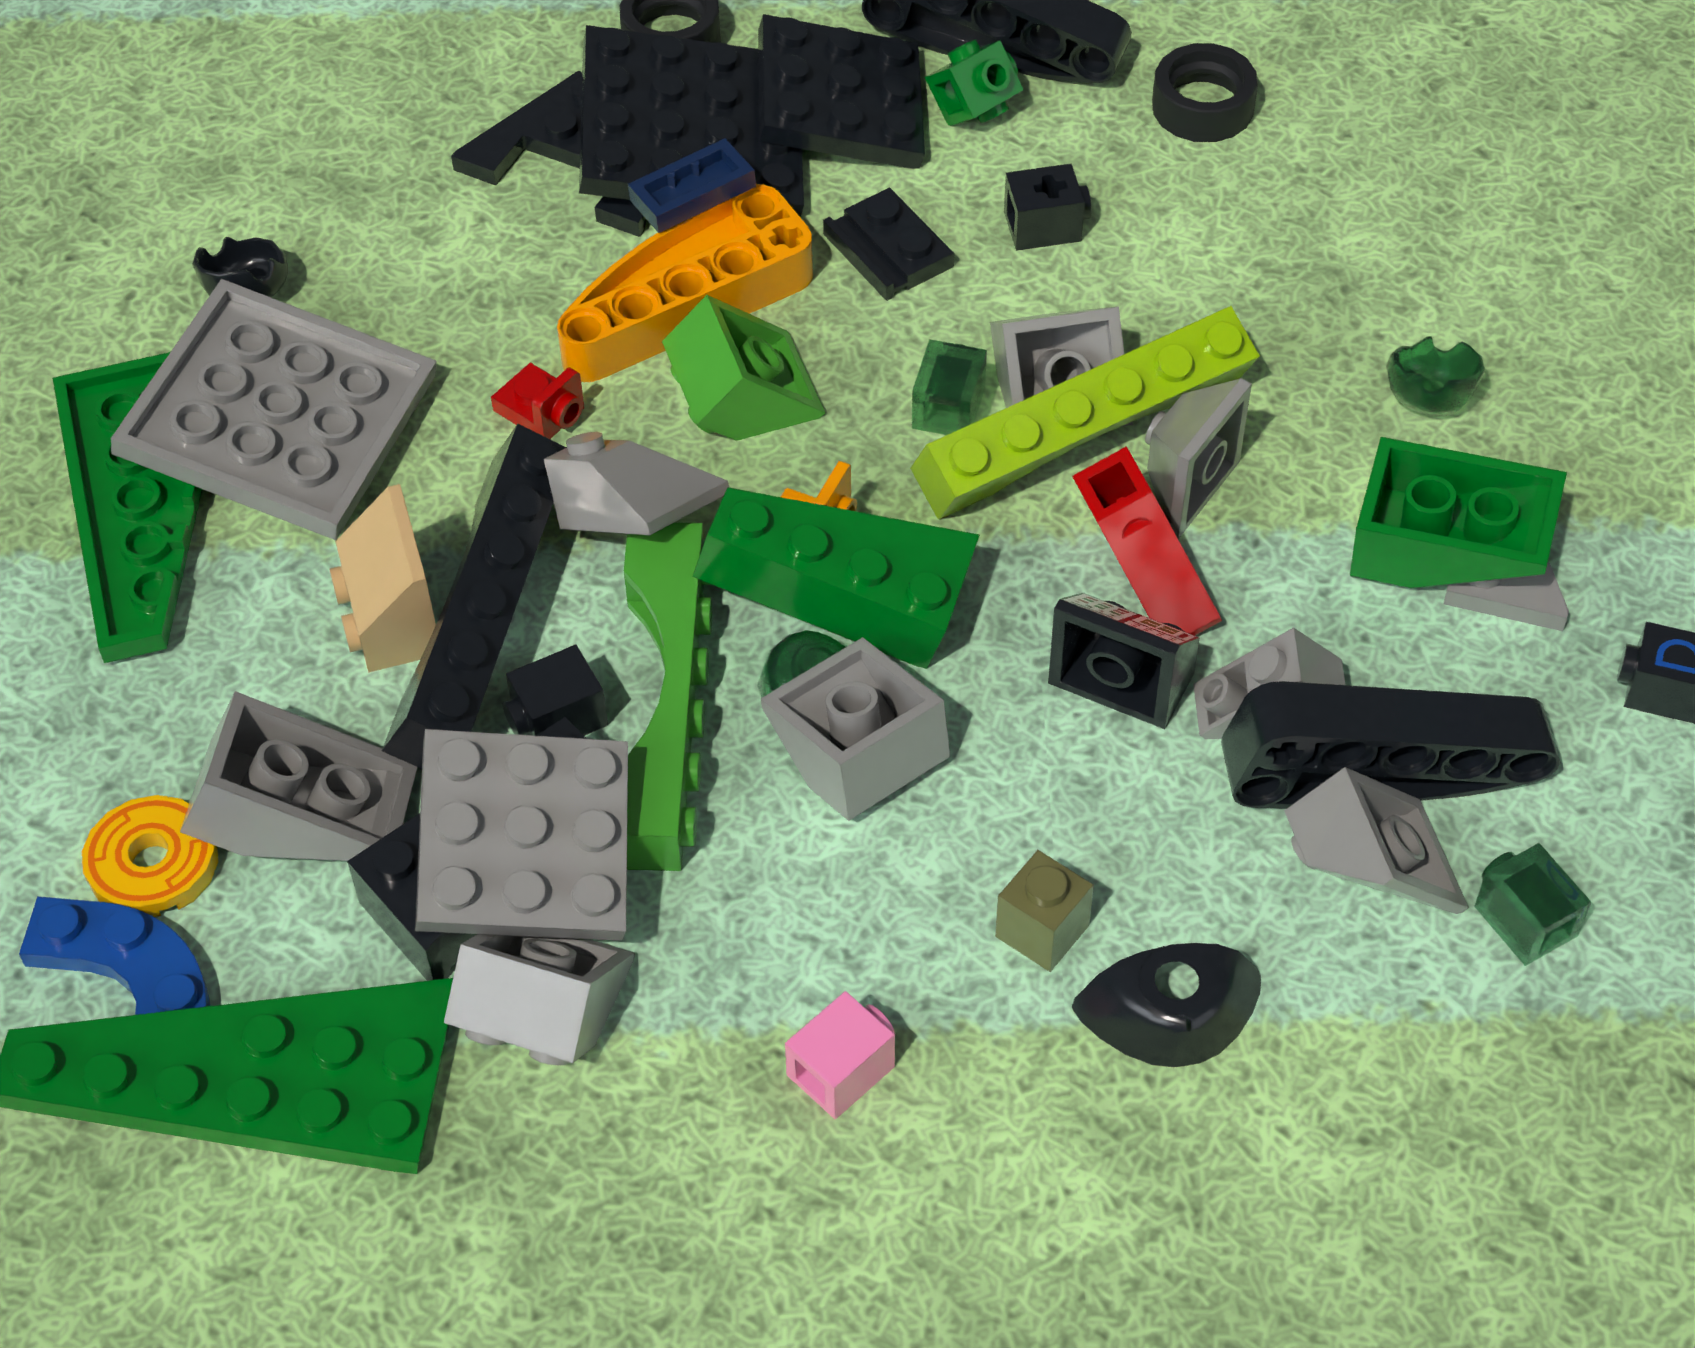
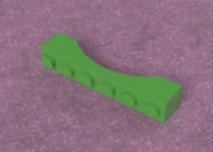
M672 523L651 535L627 534L623 571L628 608L646 627L660 652L665 669L659 703L645 733L628 754L627 870L681 871L683 847H695L696 807L686 806L687 793L699 792L701 779L700 753L691 752L692 738H703L705 704L704 699H695L696 686H707L709 654L708 648H699L700 635H711L712 597H703L704 585L712 584L692 577L704 545L703 523Z

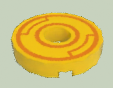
M160 795L131 799L108 811L90 830L82 849V865L85 879L99 902L120 904L135 908L153 917L161 916V910L169 909L175 905L179 910L194 902L212 881L219 862L218 849L215 845L180 833L189 806L188 802L180 798ZM159 846L168 850L166 856L153 866L142 867L133 863L135 857L146 848Z

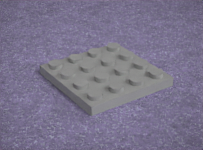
M221 279L111 437V452L113 455L337 540L435 378L437 361Z

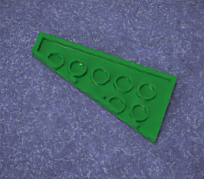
M170 352L52 378L98 649L104 663L167 649L202 489L123 459L113 455L111 452V437Z
M453 978L9 1029L0 1054V1107L399 1173L418 1174L449 1030V1024H445L444 1019Z

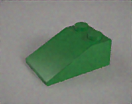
M1380 437L1356 527L1350 576L1408 588L1543 575L1547 568L1567 472Z

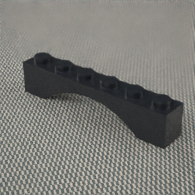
M517 423L493 458L475 504L472 529L455 580L430 640L400 701L382 752L422 769L425 729L472 731L554 503L544 459L567 447Z

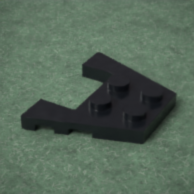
M575 72L457 149L451 156L453 170L496 186L525 150L580 169L582 72ZM603 196L594 207L596 222L638 237L643 234L646 218L630 200Z

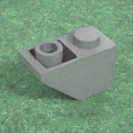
M1292 628L1194 683L1199 736L1204 739H1222L1225 730L1244 697L1260 685L1279 681L1345 685L1342 659L1297 629Z

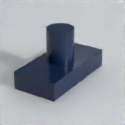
M724 138L629 183L628 190L630 201L654 229L661 233L756 187L755 170Z

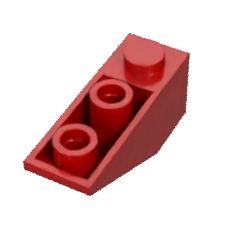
M1127 446L1072 476L1150 619L1176 625L1192 635H1197L1222 621Z

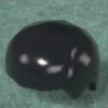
M225 237L221 250L215 255H210L205 248L199 247L196 250L192 263L201 286L209 296L220 280L224 279L272 297L284 285L288 275V263L282 250L273 240L257 237L241 241Z

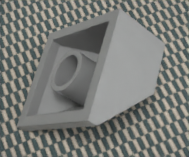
M1119 307L1049 313L990 322L996 373L1006 408L1124 354ZM1133 421L1123 426L1133 425Z
M1242 378L1183 393L1167 413L1160 411L1154 417L1147 430L1145 442L1150 445L1147 470L1157 501L1178 539L1240 462L1252 383Z
M588 432L573 436L566 440L567 448L544 459L560 529L651 535L724 496L727 487H729L728 480L632 441L604 440L600 432Z
M1344 767L1284 810L1294 833L1291 839L1293 849L1307 867L1454 914L1462 913L1469 908L1420 799Z

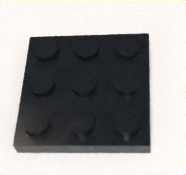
M763 14L758 29L759 142L911 169L920 168L925 155L918 43L904 41L896 37H883L856 32L843 27L835 28L803 22L795 18H782Z

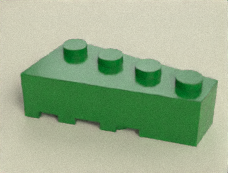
M727 487L706 536L692 577L856 642L863 637L882 653L914 666L927 669L947 630L980 535Z

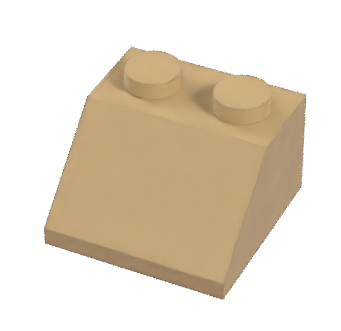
M397 484L387 487L335 541L341 566L329 569L338 605L351 602L353 613L341 616L350 652L363 650L368 673L420 660L436 626L427 581L401 485Z

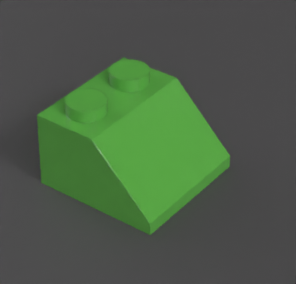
M706 295L662 341L672 365L670 368L671 373L680 384L689 405L688 414L692 421L707 433L716 432L738 441L820 419L826 413L789 332L709 295Z

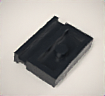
M890 187L844 209V216L833 220L831 217L823 219L824 236L886 301L893 298V293L903 288L909 290L954 267V252Z

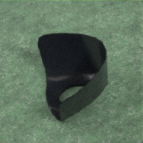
M1171 944L1139 952L1121 959L1099 973L1074 998L1072 1009L1079 1020L1099 1039L1129 1057L1156 1066H1189L1202 1063L1219 1055L1239 1036L1253 1014L1261 990V975L1258 969L1237 950L1219 944ZM1169 962L1187 964L1195 970L1199 977L1198 989L1192 996L1185 999L1169 998L1162 994L1155 984L1157 970ZM1187 1019L1191 1021L1190 1031L1186 1029Z

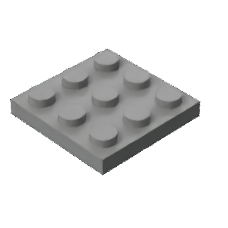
M425 729L422 759L415 931L622 941L626 933L628 741Z

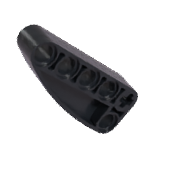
M1089 0L862 1L863 15L871 25L905 41L915 42L920 47L947 55V53L974 39L977 40L980 47L1000 40L1005 51L1014 59L1018 73L1056 81L1103 83L1110 80L1116 72L1132 35L1130 25L1123 17Z
M1287 681L1269 682L1254 688L1244 697L1221 740L1232 796L1236 803L1251 808L1287 809L1344 767L1418 798L1421 801L1464 797L1530 784L1549 777L1558 769L1560 764L1543 703L1535 698Z

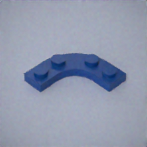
M37 896L19 952L25 967L92 972L113 978L133 994L136 1001L135 1015L210 1006L207 986L195 956L180 936L162 921L145 912L120 904Z

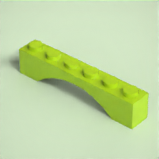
M1229 306L926 444L910 469L933 512L940 520L997 493L1040 466L1098 436L1137 419L1171 408L1183 393L1240 379L1260 355L1232 306Z

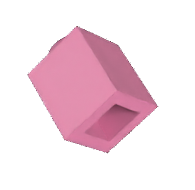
M844 991L785 1042L787 1076L836 1120L895 1067L894 1028L879 1009L870 1004L863 1007L848 992Z

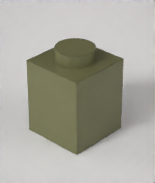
M1037 850L998 895L995 937L1051 972L1089 927L1094 884Z

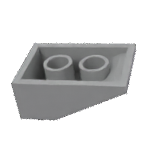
M235 691L210 741L180 833L242 856L348 861L403 824L417 766L382 752L380 747Z

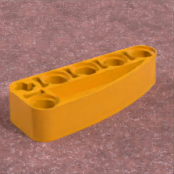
M756 184V187L661 233H656L611 265L577 297L559 318L557 332L564 371L571 367L580 373L581 382H594L666 351L662 341L706 295L750 314L800 292L808 287L813 277L812 233L809 227L780 192L773 187Z

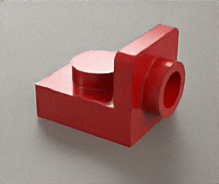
M530 362L491 396L494 412L513 424L517 425L518 423L548 439H551L561 429H568L573 426L584 409L580 373L571 367H568L555 378Z

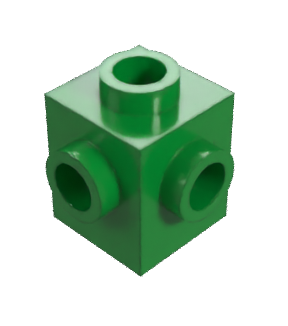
M976 39L969 41L947 53L951 63L925 77L949 126L978 117L980 123L991 120L1009 110L1006 102L1007 99L1024 90L1017 76L1016 63L1012 56L1005 51L1000 40L982 47L979 46Z

